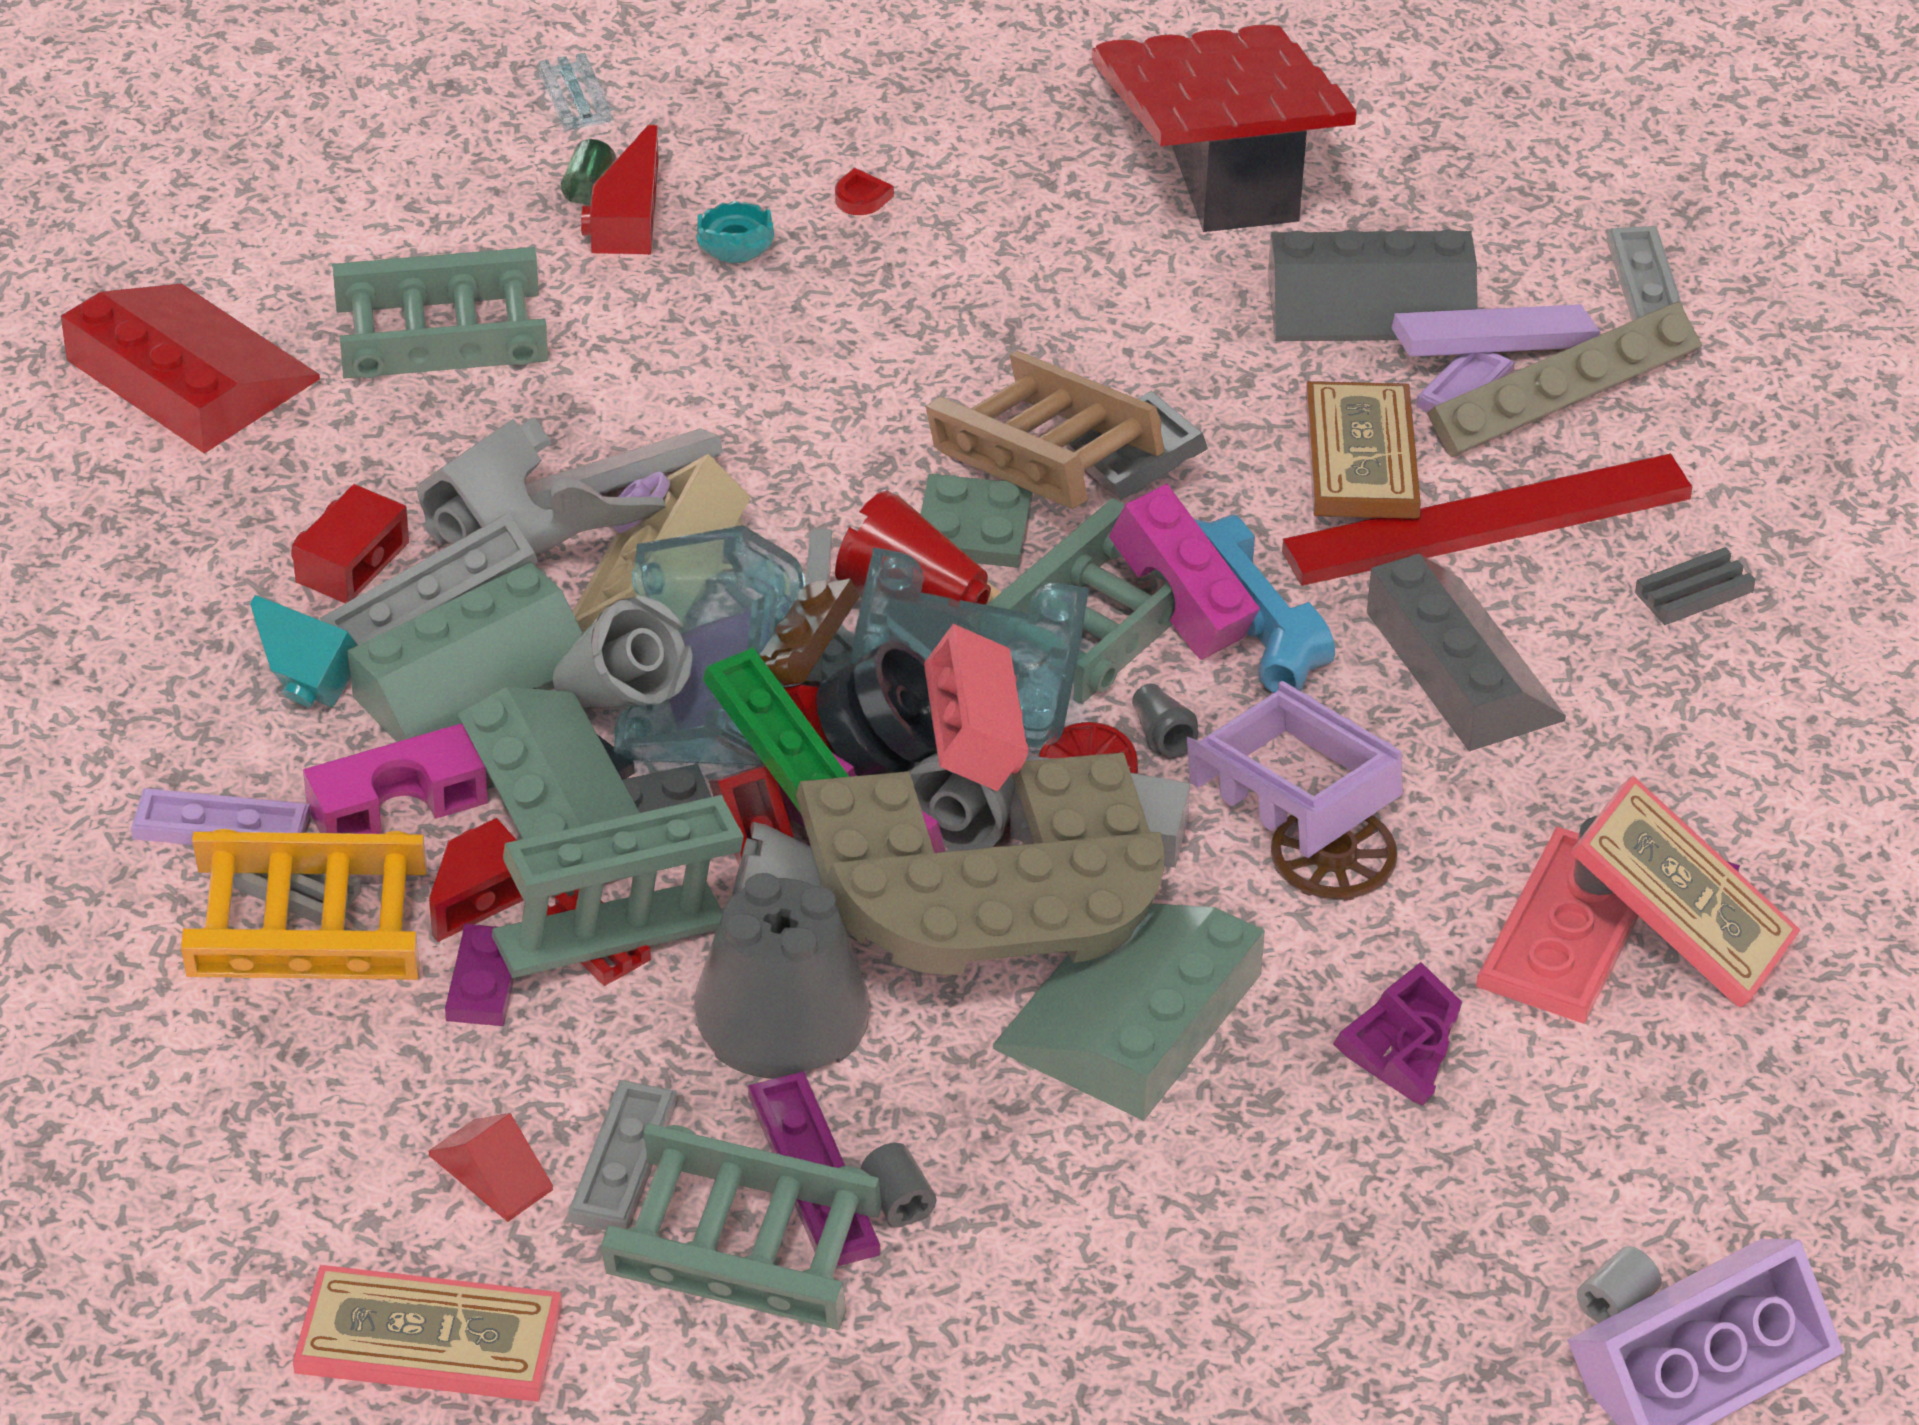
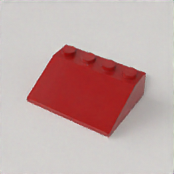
M182 283L101 291L61 315L66 359L68 362L204 454L320 380L319 373Z

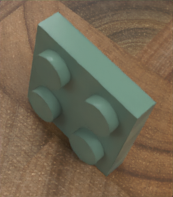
M929 473L920 514L977 564L1019 568L1033 492L1009 481Z

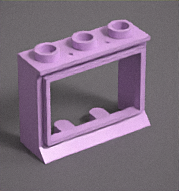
M1284 681L1279 683L1278 691L1199 741L1187 737L1190 783L1199 788L1219 775L1221 797L1230 806H1234L1248 796V788L1258 794L1260 820L1268 830H1274L1287 821V812L1297 817L1300 854L1307 858L1403 795L1402 754L1399 749ZM1288 731L1300 741L1352 772L1317 795L1312 796L1251 759L1248 755L1283 732Z

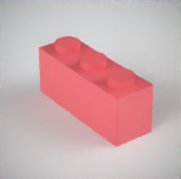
M952 624L924 662L939 767L998 791L1011 773L1016 774L1023 767L1029 749L1025 738L1022 709L1020 708L1016 686L1017 678L1014 674L1010 648L956 624Z

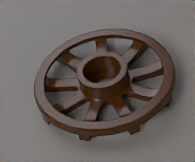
M1292 814L1288 816L1287 821L1277 827L1273 834L1271 857L1276 872L1288 883L1308 896L1315 895L1323 898L1344 899V901L1354 900V897L1370 893L1380 886L1383 887L1396 867L1398 853L1394 837L1389 829L1373 815L1364 820L1368 822V825L1354 835L1349 830L1309 858L1302 857L1285 861L1282 855L1281 845L1300 850L1299 840L1285 835L1287 829L1298 821L1297 817ZM1378 831L1383 836L1387 845L1386 848L1382 849L1357 848V844ZM1360 858H1387L1379 872H1375L1357 861ZM1309 865L1318 866L1309 880L1304 879L1293 871L1294 869ZM1351 869L1368 880L1350 886L1345 870ZM1327 872H1334L1340 887L1325 886L1319 883Z

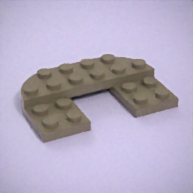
M1124 752L1025 761L1019 772L1012 774L1034 844L934 853L910 772L800 781L796 797L822 886L834 893L836 906L844 927L861 944L868 938L878 946L893 953L892 963L918 972L938 975H963L968 961L1069 951L1072 963H1077L1110 953L1131 938L1134 929L1147 916L1163 876L1165 855L1161 833L1150 832Z

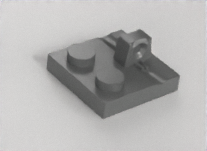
M1153 391L1144 394L1138 399L1157 407V412L1161 419V433L1165 452L1155 456L1126 444L1086 469L1091 476L1120 501L1129 495L1142 491L1146 485L1177 468L1186 459L1195 457L1208 449L1203 433ZM1090 430L1066 445L1068 450L1075 452L1101 436L1102 433Z

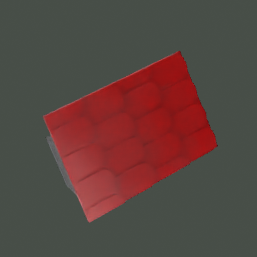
M1277 25L1246 26L1239 29L1238 33L1228 30H1205L1191 35V38L1172 34L1159 35L1146 39L1145 43L1125 39L1102 42L1096 45V48H1092V61L1095 67L1159 146L1172 145L1203 232L1299 222L1307 130L1356 125L1357 111L1337 84H1332L1322 69L1312 64L1297 42L1293 43L1282 27Z

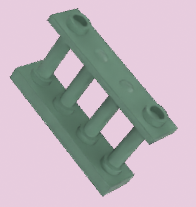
M535 247L332 264L336 312H352L354 334L340 335L343 379L373 378L381 375L511 364L526 365L548 361L546 318L528 320L525 297L539 296ZM505 299L507 322L477 324L474 301ZM454 303L457 326L426 328L424 306ZM403 307L406 330L375 333L373 310Z
M1114 498L1110 499L980 610L981 636L1006 647L1011 643L1018 644L1023 642L1075 671L1073 700L1080 704L1087 701L1097 691L1102 693L1108 690L1113 684L1117 673L1173 625L1170 618L1175 611V597L1170 584L1160 571L1156 569L1150 573L1167 583L1154 595H1150L1101 568L1110 558H1124L1109 538L1125 505ZM1089 585L1133 609L1134 612L1118 624L1069 597L1068 594L1077 586L1085 587ZM1056 613L1102 640L1085 653L1034 623L1045 614L1050 616Z
M722 795L505 843L503 860L525 903L522 922L493 928L492 938L512 978L635 950L643 945L652 946L716 931L723 911L707 883L710 860L741 852L744 836ZM686 864L682 885L654 891L657 871ZM633 877L629 897L600 904L604 883ZM579 889L575 910L546 916L550 895Z
M647 1123L643 1135L648 1164L656 1165L657 1169L635 1227L623 1229L608 1225L601 1244L606 1274L839 1330L846 1314L844 1286L842 1281L833 1278V1274L854 1214L857 1213L874 1218L879 1217L882 1209L879 1178L870 1176L865 1171L852 1166L835 1168L697 1135L692 1130L679 1125L663 1127ZM681 1172L715 1179L694 1239L687 1243L664 1239L658 1236ZM739 1185L773 1193L752 1253L744 1258L716 1250ZM797 1199L831 1207L810 1269L802 1272L774 1264Z

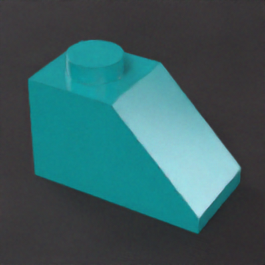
M255 595L250 606L270 670L284 686L282 693L292 701L305 707H312L314 701L333 707L338 702L350 679L347 650L358 646V644L346 630Z

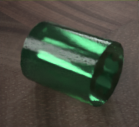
M585 139L576 145L560 183L564 197L570 202L591 205L593 185L617 159L614 150L607 143L598 139Z

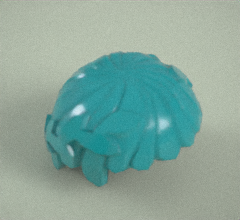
M737 200L730 203L722 202L715 208H708L704 215L698 214L696 239L699 248L722 262H748L766 252L774 238L770 209L761 210L760 206L756 204L741 203Z

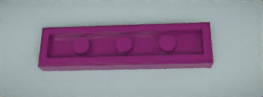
M804 1071L748 1085V1098L772 1153L835 1168L846 1166ZM797 1199L795 1202L796 1210L815 1252L831 1207ZM854 1214L836 1267L880 1256V1242L868 1216Z

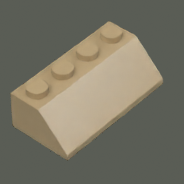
M709 454L704 455L667 477L670 480V487L663 498L666 508L647 516L628 531L616 533L572 611L583 633L609 605L616 601L636 596H645L662 602L681 621L683 628L679 629L681 635L685 632L688 626L685 618L690 609L705 595L707 589L704 583L709 574L724 560L725 553L722 550L727 541L741 528L743 524L741 515L751 498Z

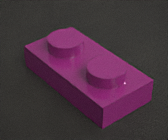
M464 925L445 1005V1018L447 1022L504 1026L514 978H512L492 938V930L498 926Z

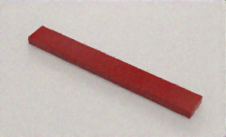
M1669 453L1420 508V517L1416 519L1374 518L1283 538L1282 553L1300 585L1304 586L1371 571L1373 567L1416 554L1430 558L1690 500L1693 486L1672 454Z

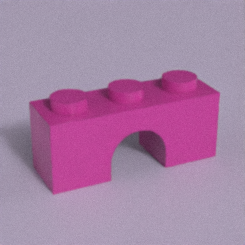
M1165 484L1125 504L1109 538L1138 578L1157 569L1167 579L1175 597V611L1170 621L1193 653L1203 660L1243 639L1260 608L1170 486Z
M462 723L303 769L306 804L310 805V814L319 833L382 834L379 806L386 800L398 796H412L424 801L435 819L488 804L486 768Z

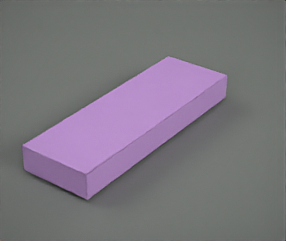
M144 788L131 826L132 839L193 845V831L212 832L217 829H231L237 832L306 833L310 819V805Z

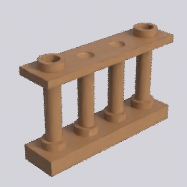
M1018 350L1010 354L1015 382L974 407L967 408L941 396L925 405L933 444L940 452L1070 509H1074L1088 500L1084 481L1085 470L1126 444L1155 456L1165 452L1161 433V419L1156 406ZM1022 401L1033 405L1005 423L994 419ZM1056 415L1068 419L1040 437L1029 434L1030 431ZM1090 430L1102 433L1101 436L1075 452L1063 448Z

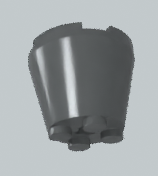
M759 873L749 877L745 882V887L728 901L694 996L695 1024L704 1040L715 1051V1057L724 1064L748 1075L774 1079L813 1070L834 1060L840 1063L861 1042L869 1020L868 989L836 906L835 895L830 889L820 886L816 887L801 880L777 878L769 873Z

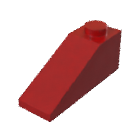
M647 125L593 185L591 206L582 205L581 234L582 236H591V253L651 255L659 166L658 125Z

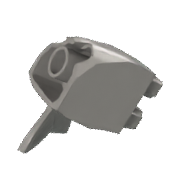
M531 418L521 426H518L514 419L510 420L416 485L417 496L425 515L426 529L439 545L447 543L452 545L510 512L535 554L548 551L579 532L629 524L666 508L664 499L659 497H604L590 486L570 477H563L552 486L550 491L551 509L545 510L536 505L528 496L524 479L542 461L537 453L550 445L551 441L535 418Z

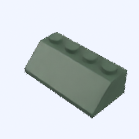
M530 562L347 650L353 698L396 742L461 724L458 713L505 687L553 689V672L557 663L583 635V632L562 590Z
M505 687L458 713L523 839L640 813L574 692ZM574 890L565 893L570 897L574 895Z

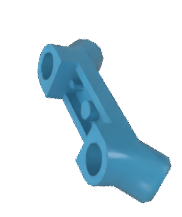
M1231 514L1212 522L1194 519L1260 608L1247 631L1250 637L1256 636L1265 646V651L1258 668L1259 681L1267 690L1273 693L1279 690V683L1281 681L1301 691L1310 670L1328 665L1334 661L1335 645L1325 620L1310 602L1293 608L1287 605L1253 563L1255 535L1237 515Z

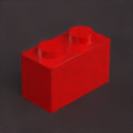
M353 484L340 498L332 501L327 506L325 512L294 540L291 557L294 564L295 582L345 604L355 599L409 543L407 506Z

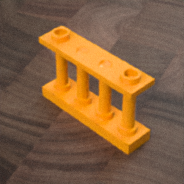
M217 829L212 832L193 831L192 843L198 873L211 874L205 927L201 929L183 928L181 952L186 977L418 980L420 959L416 931H402L406 875H427L423 834H408L402 831H390L384 834L237 832L231 829ZM234 873H268L263 928L228 929ZM291 874H326L320 929L286 930ZM349 874L383 875L379 929L376 931L344 930Z

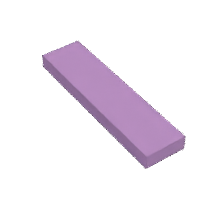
M1582 304L1395 313L1391 328L1410 357L1568 349L1600 335V330Z

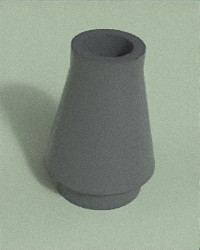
M1145 684L1134 693L1132 704L1138 712L1149 746L1155 752L1169 757H1177L1188 752L1187 737L1195 740L1198 739L1199 732L1196 715L1164 693L1156 684Z

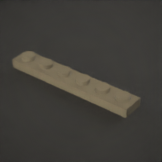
M1677 301L1434 406L1427 415L1447 453L1454 457L1698 350L1702 343L1682 305Z

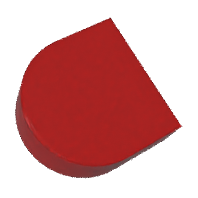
M855 167L835 185V203L837 207L851 215L872 214L894 197L893 185Z

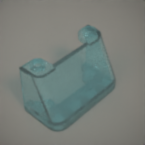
M744 525L637 544L635 564L632 571L633 588L639 596H645L662 602L678 616L683 625V628L679 629L685 646L691 645L693 658L690 677L680 693L659 705L627 707L623 709L614 729V752L637 762L765 765L704 683L703 676L706 666L752 647L759 655L775 633L777 624L784 619L796 601L798 592L805 586L801 565L792 554ZM796 684L787 686L782 685V687L795 686Z
M873 547L856 624L850 665H856L860 657L890 640L907 645L926 661L952 624H956L1010 648L1014 674L1017 678L1016 686L1028 747L1042 748L1044 744L1052 745L1059 740L1064 730L1077 667L1089 588L1064 583L1043 585L1034 592L1028 613L962 600L958 602L952 598L921 593L923 570L919 563L911 556L901 552Z

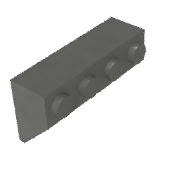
M1447 229L1442 231L1393 230L1356 232L1345 230L1341 232H1271L1267 277L1275 341L1399 340L1391 329L1395 313L1477 309V261L1472 231Z
M1420 554L1371 568L1367 614L1469 752L1565 721L1566 715L1462 578Z

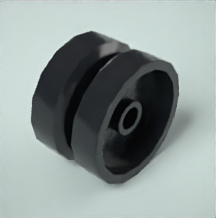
M890 640L860 657L856 665L851 664L823 680L816 694L817 714L824 734L837 756L852 765L857 776L908 772L915 766L916 762L919 763L937 753L924 667L925 660L903 643Z

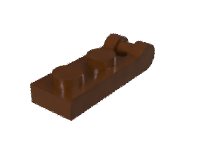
M851 579L833 582L817 580L807 584L798 592L796 601L784 619L777 624L775 633L759 656L782 685L803 683L860 597Z

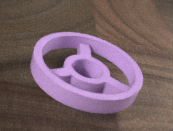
M655 472L643 479L632 482L622 491L619 497L664 498L670 487V480L662 472ZM643 519L611 527L617 533H622L633 528Z

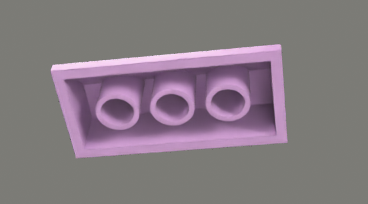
M1759 1239L1567 1339L1587 1392L1617 1425H1711L1844 1353L1800 1239Z

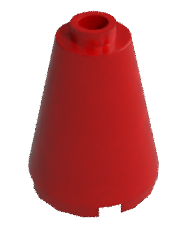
M887 490L877 493L864 504L859 512L867 516L858 531L851 527L848 528L837 554L835 577L837 580L851 579L858 594L961 620L967 618L972 613L978 614L986 605L991 592V587L987 584L988 574L983 568L900 496Z

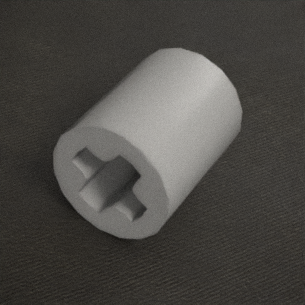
M1622 1247L1577 1289V1300L1584 1314L1600 1323L1652 1296L1661 1287L1662 1278L1656 1264L1646 1253L1635 1247Z

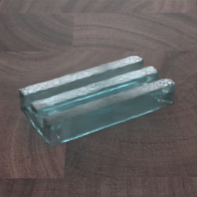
M586 53L576 54V62L569 63L567 56L558 57L557 66H551L548 59L539 61V75L564 131L611 122V109ZM575 73L580 74L597 114H592ZM556 77H563L580 117L573 118Z

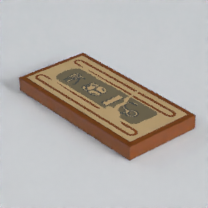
M1307 381L1306 410L1314 516L1419 518L1421 500L1410 385L1406 383Z

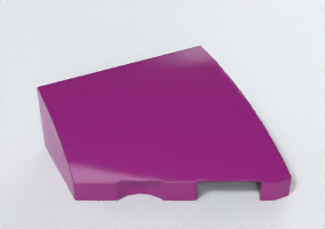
M1420 962L1388 987L1375 1005L1344 1028L1335 1039L1333 1045L1348 1059L1411 1101L1424 1105L1435 1092L1436 1085H1434L1439 1066L1446 1056L1450 1044L1448 1038L1450 1030L1457 1021L1462 1001ZM1391 1046V1052L1384 1056V1054Z

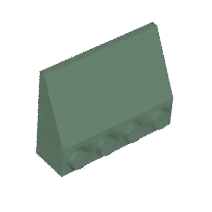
M1152 903L1147 916L1134 929L1131 938L1117 949L1101 957L1072 963L1070 954H1068L993 1043V1049L1144 1121L1260 977L1265 930L1216 907Z

